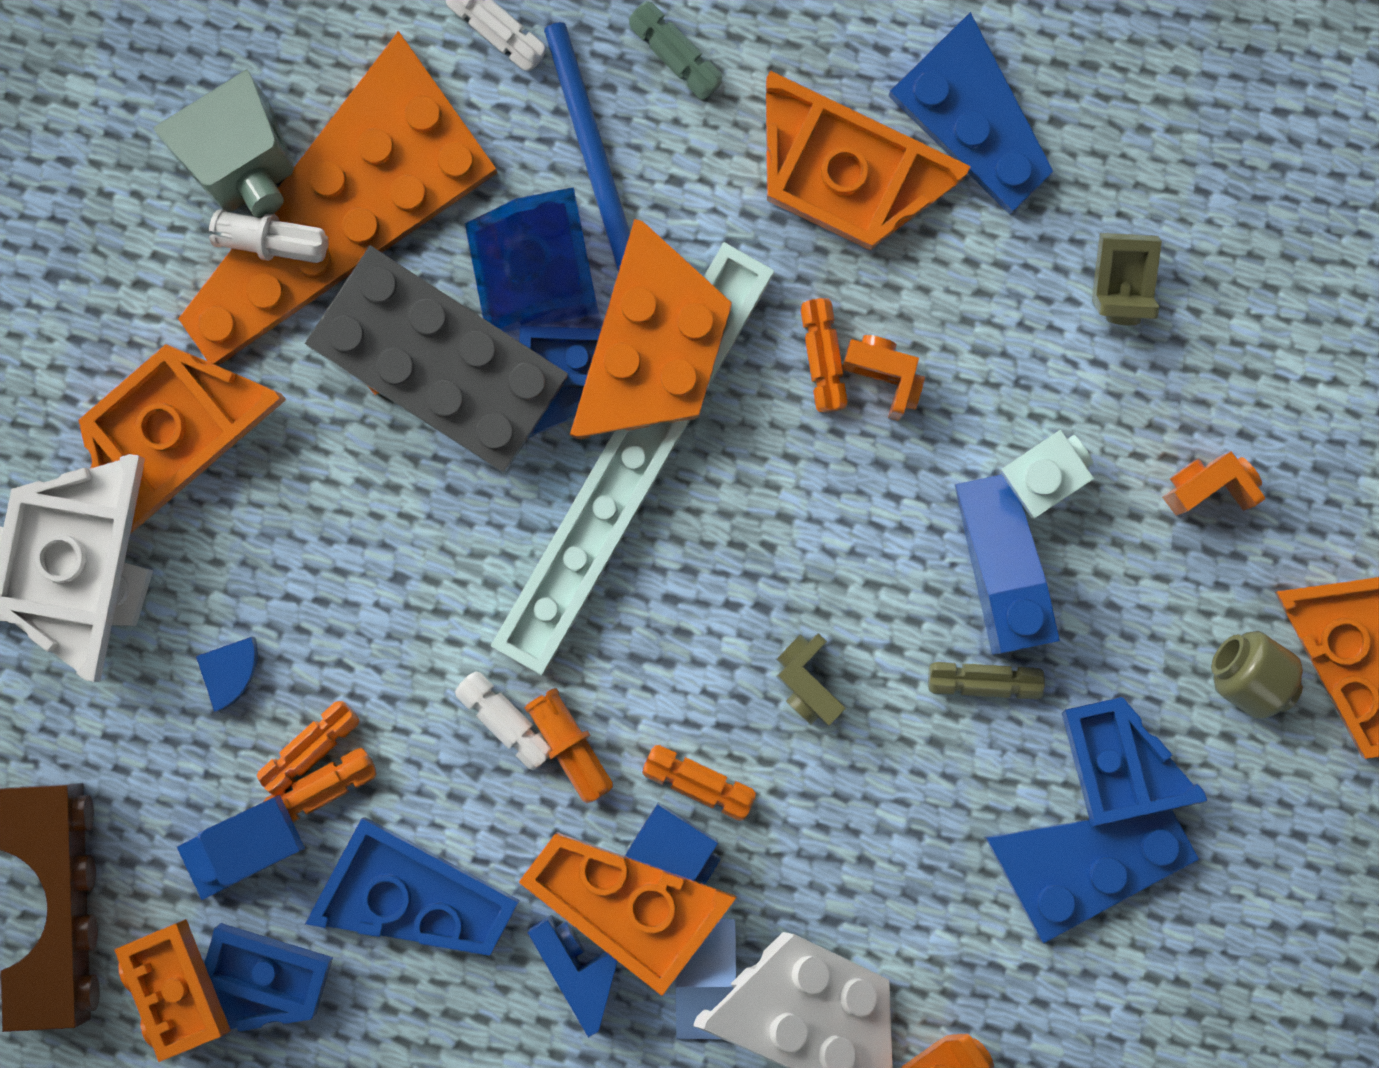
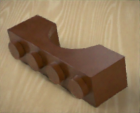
M83 783L0 788V850L21 859L35 872L43 886L47 901L46 923L37 944L19 962L1 970L2 1032L76 1028L91 1020V1011H95L99 1004L100 986L96 974L89 975V951L96 948L98 926L95 915H88L87 891L94 888L96 865L94 857L86 855L85 831L92 829L94 805L91 796L84 795Z

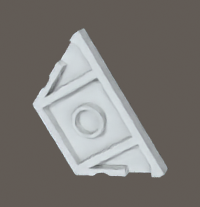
M129 454L120 457L118 461L95 468H81L61 474L59 478L47 482L37 481L11 489L0 542V616L9 623L16 624L28 634L31 640L47 652L54 653L75 669L77 675L87 681L101 682L145 458L138 455Z
M782 932L763 951L760 961L752 967H747L731 983L734 989L712 1011L704 1009L696 1017L693 1025L785 1068H893L889 979L791 933Z

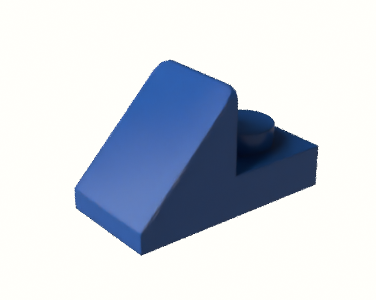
M278 795L199 832L198 836L177 846V849L201 900L292 856L305 849L281 796Z
M550 915L531 926L527 933L589 1038L599 1032L618 961L605 951L581 965L577 956L584 953V948L575 931L567 921L558 926L554 917Z

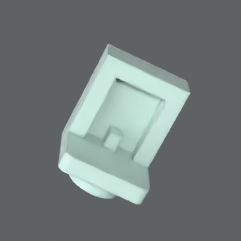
M1061 430L999 470L1032 519L1094 479L1087 469L1093 464V460L1084 445L1075 435L1067 439Z

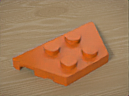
M771 70L766 78L767 201L868 250H872L962 182L971 167Z
M634 219L570 435L576 439L590 438L591 435L624 429L626 431L641 429L663 422L674 423L697 419L703 406L732 302L641 220Z
M165 344L78 421L84 447L91 454L92 463L90 469L118 461L120 457L129 454L145 458L131 534L286 401V398L280 392L174 346Z

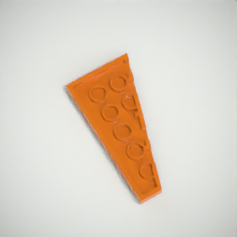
M399 31L294 166L292 174L285 178L278 187L284 202L274 214L282 222L323 229L329 239L324 260L313 263L274 256L271 260L267 261L259 258L256 252L232 248L178 318L208 362L219 366L347 278L370 245L383 253L498 173L496 167Z

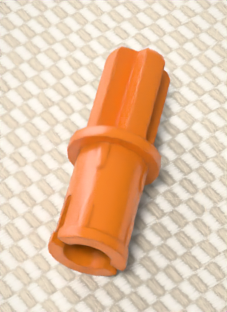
M551 689L545 693L546 696L540 695L528 703L524 709L530 714L545 741L551 747L552 752L548 754L550 760L557 758L582 801L586 804L591 803L607 794L613 788V782L586 740L591 736L588 730L584 732L580 730L559 696L558 689Z

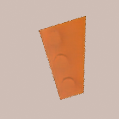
M1379 577L1276 591L1275 594L1361 757L1365 759L1379 757Z
M556 833L519 880L522 886L661 996H663L737 898L733 894L561 833Z

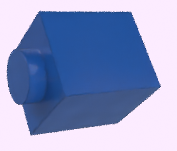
M660 802L656 804L625 854L628 858L704 885L721 860V857L713 853L718 844L716 838Z

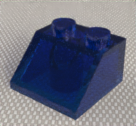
M574 187L516 198L465 223L483 319L503 332L519 330L520 325L539 326L599 314Z

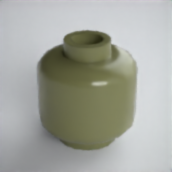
M1246 632L1243 635L1237 634L1229 637L1221 644L1212 659L1211 670L1214 673L1213 680L1216 692L1253 718H1269L1280 711L1285 712L1297 703L1302 694L1303 686L1301 680L1303 669L1300 658L1263 632Z

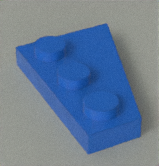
M971 12L889 92L888 96L950 157L971 166L968 174L1010 215L1053 172Z
M1173 810L1091 828L1090 820L1088 819L984 837L1040 942L1043 944L1199 860Z
M364 817L361 818L305 925L356 931L358 934L376 937L398 938L419 942V944L490 956L520 900Z

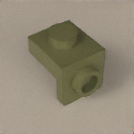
M1116 233L1099 234L1092 302L1098 313L1106 316L1108 322L1131 326L1140 324L1141 318H1158L1160 306L1154 299L1162 241L1158 236Z
M819 633L809 642L800 634L781 653L776 660L784 668L776 677L792 692L791 696L786 700L787 704L809 725H812L819 718L825 725L830 726L846 708L803 667L827 642Z

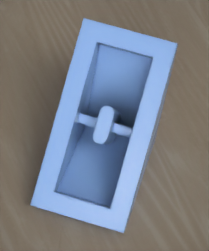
M720 919L676 977V1039H721L693 1025L696 1017L704 1009L712 1011L734 989L731 983L736 979L735 919Z

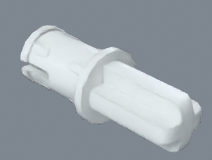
M219 209L213 214L209 225V231L221 232V235L212 234L209 236L210 242L214 247H227L256 252L259 258L267 261L271 260L274 256L318 263L324 260L329 245V239L323 229L279 221L278 216L271 213L265 214L263 218H257Z

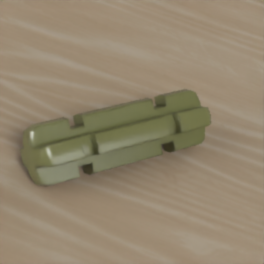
M934 662L929 667L928 687L929 691L933 694L954 695L955 691H961V695L1010 698L1011 694H1016L1018 699H1040L1044 693L1045 677L1042 669L1033 667H1018L1017 671H1012L1011 666L964 663L962 668L956 667V663Z

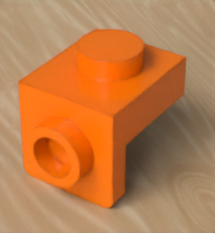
M864 335L862 342L851 339L847 347L842 369L897 385L888 415L889 419L899 421L904 415L905 408L916 410L925 376L915 374L919 357L895 351L897 344L882 337Z
M1232 451L1217 457L1206 466L1203 465L1199 458L1191 462L1170 478L1176 488L1162 497L1175 516L1188 512L1224 485L1243 511L1255 507L1265 500L1264 494L1258 488L1262 485L1258 472L1245 458L1240 457L1237 459Z

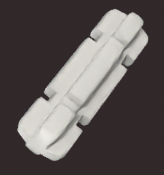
M446 0L450 10L461 19H465L468 16L470 18L468 25L501 53L505 54L508 50L511 53L509 59L523 71H531L543 59L547 50L545 44L531 32H528L527 35L523 34L524 26L493 0Z
M476 671L468 675L455 691L456 697L469 710L475 708L479 712L476 717L508 749L514 747L518 751L515 756L528 769L535 770L539 768L549 758L548 754L552 752L551 747L547 744L541 732L539 731L535 734L531 730L533 724L501 692L495 695L491 691L494 685L480 672Z

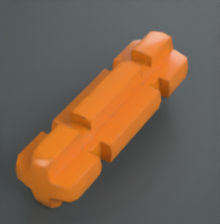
M828 298L811 299L803 302L800 310L803 328H808L809 332L806 333L805 342L811 380L817 383V387L813 390L815 405L818 412H835L844 409L848 400L845 383H840L839 379L843 375L837 331L831 328V324H834L835 321L833 306Z
M340 700L334 702L321 714L323 719L320 722L313 721L279 752L281 757L278 760L276 758L274 760L271 759L258 771L257 778L270 794L278 796L285 789H289L291 784L296 782L294 777L297 774L299 776L304 775L337 745L335 740L339 736L345 738L358 726L360 720L348 704Z
M655 745L651 749L642 771L646 778L661 785L666 780L672 783L670 789L712 809L717 804L723 807L721 813L737 821H743L747 817L756 795L752 788L735 781L734 785L726 783L727 776L686 757L683 762L675 759L677 753L661 745Z
M357 748L342 756L341 760L343 763L337 766L333 761L292 783L293 790L287 793L285 789L280 796L292 821L299 820L298 813L303 810L308 815L349 793L347 788L349 785L354 784L358 788L373 780L377 773L369 754L363 748ZM270 795L266 797L264 801H267L275 796Z

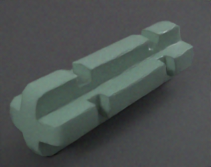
M644 2L629 17L630 28L643 41L647 38L650 40L649 43L651 45L649 47L680 79L684 76L686 77L688 82L686 86L698 98L706 99L712 95L722 83L723 77L721 72L709 60L702 61V53L672 22H664L665 15L652 2Z

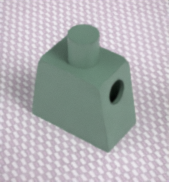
M247 69L153 127L158 137L175 158L223 210L233 212L246 203L253 216L263 218L265 214H274L282 206L284 198L276 184L292 174L294 165L272 107Z

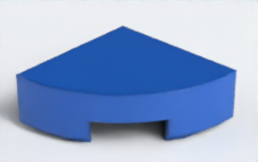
M249 637L196 656L214 712H219L234 704L250 684L258 662V648L255 637Z

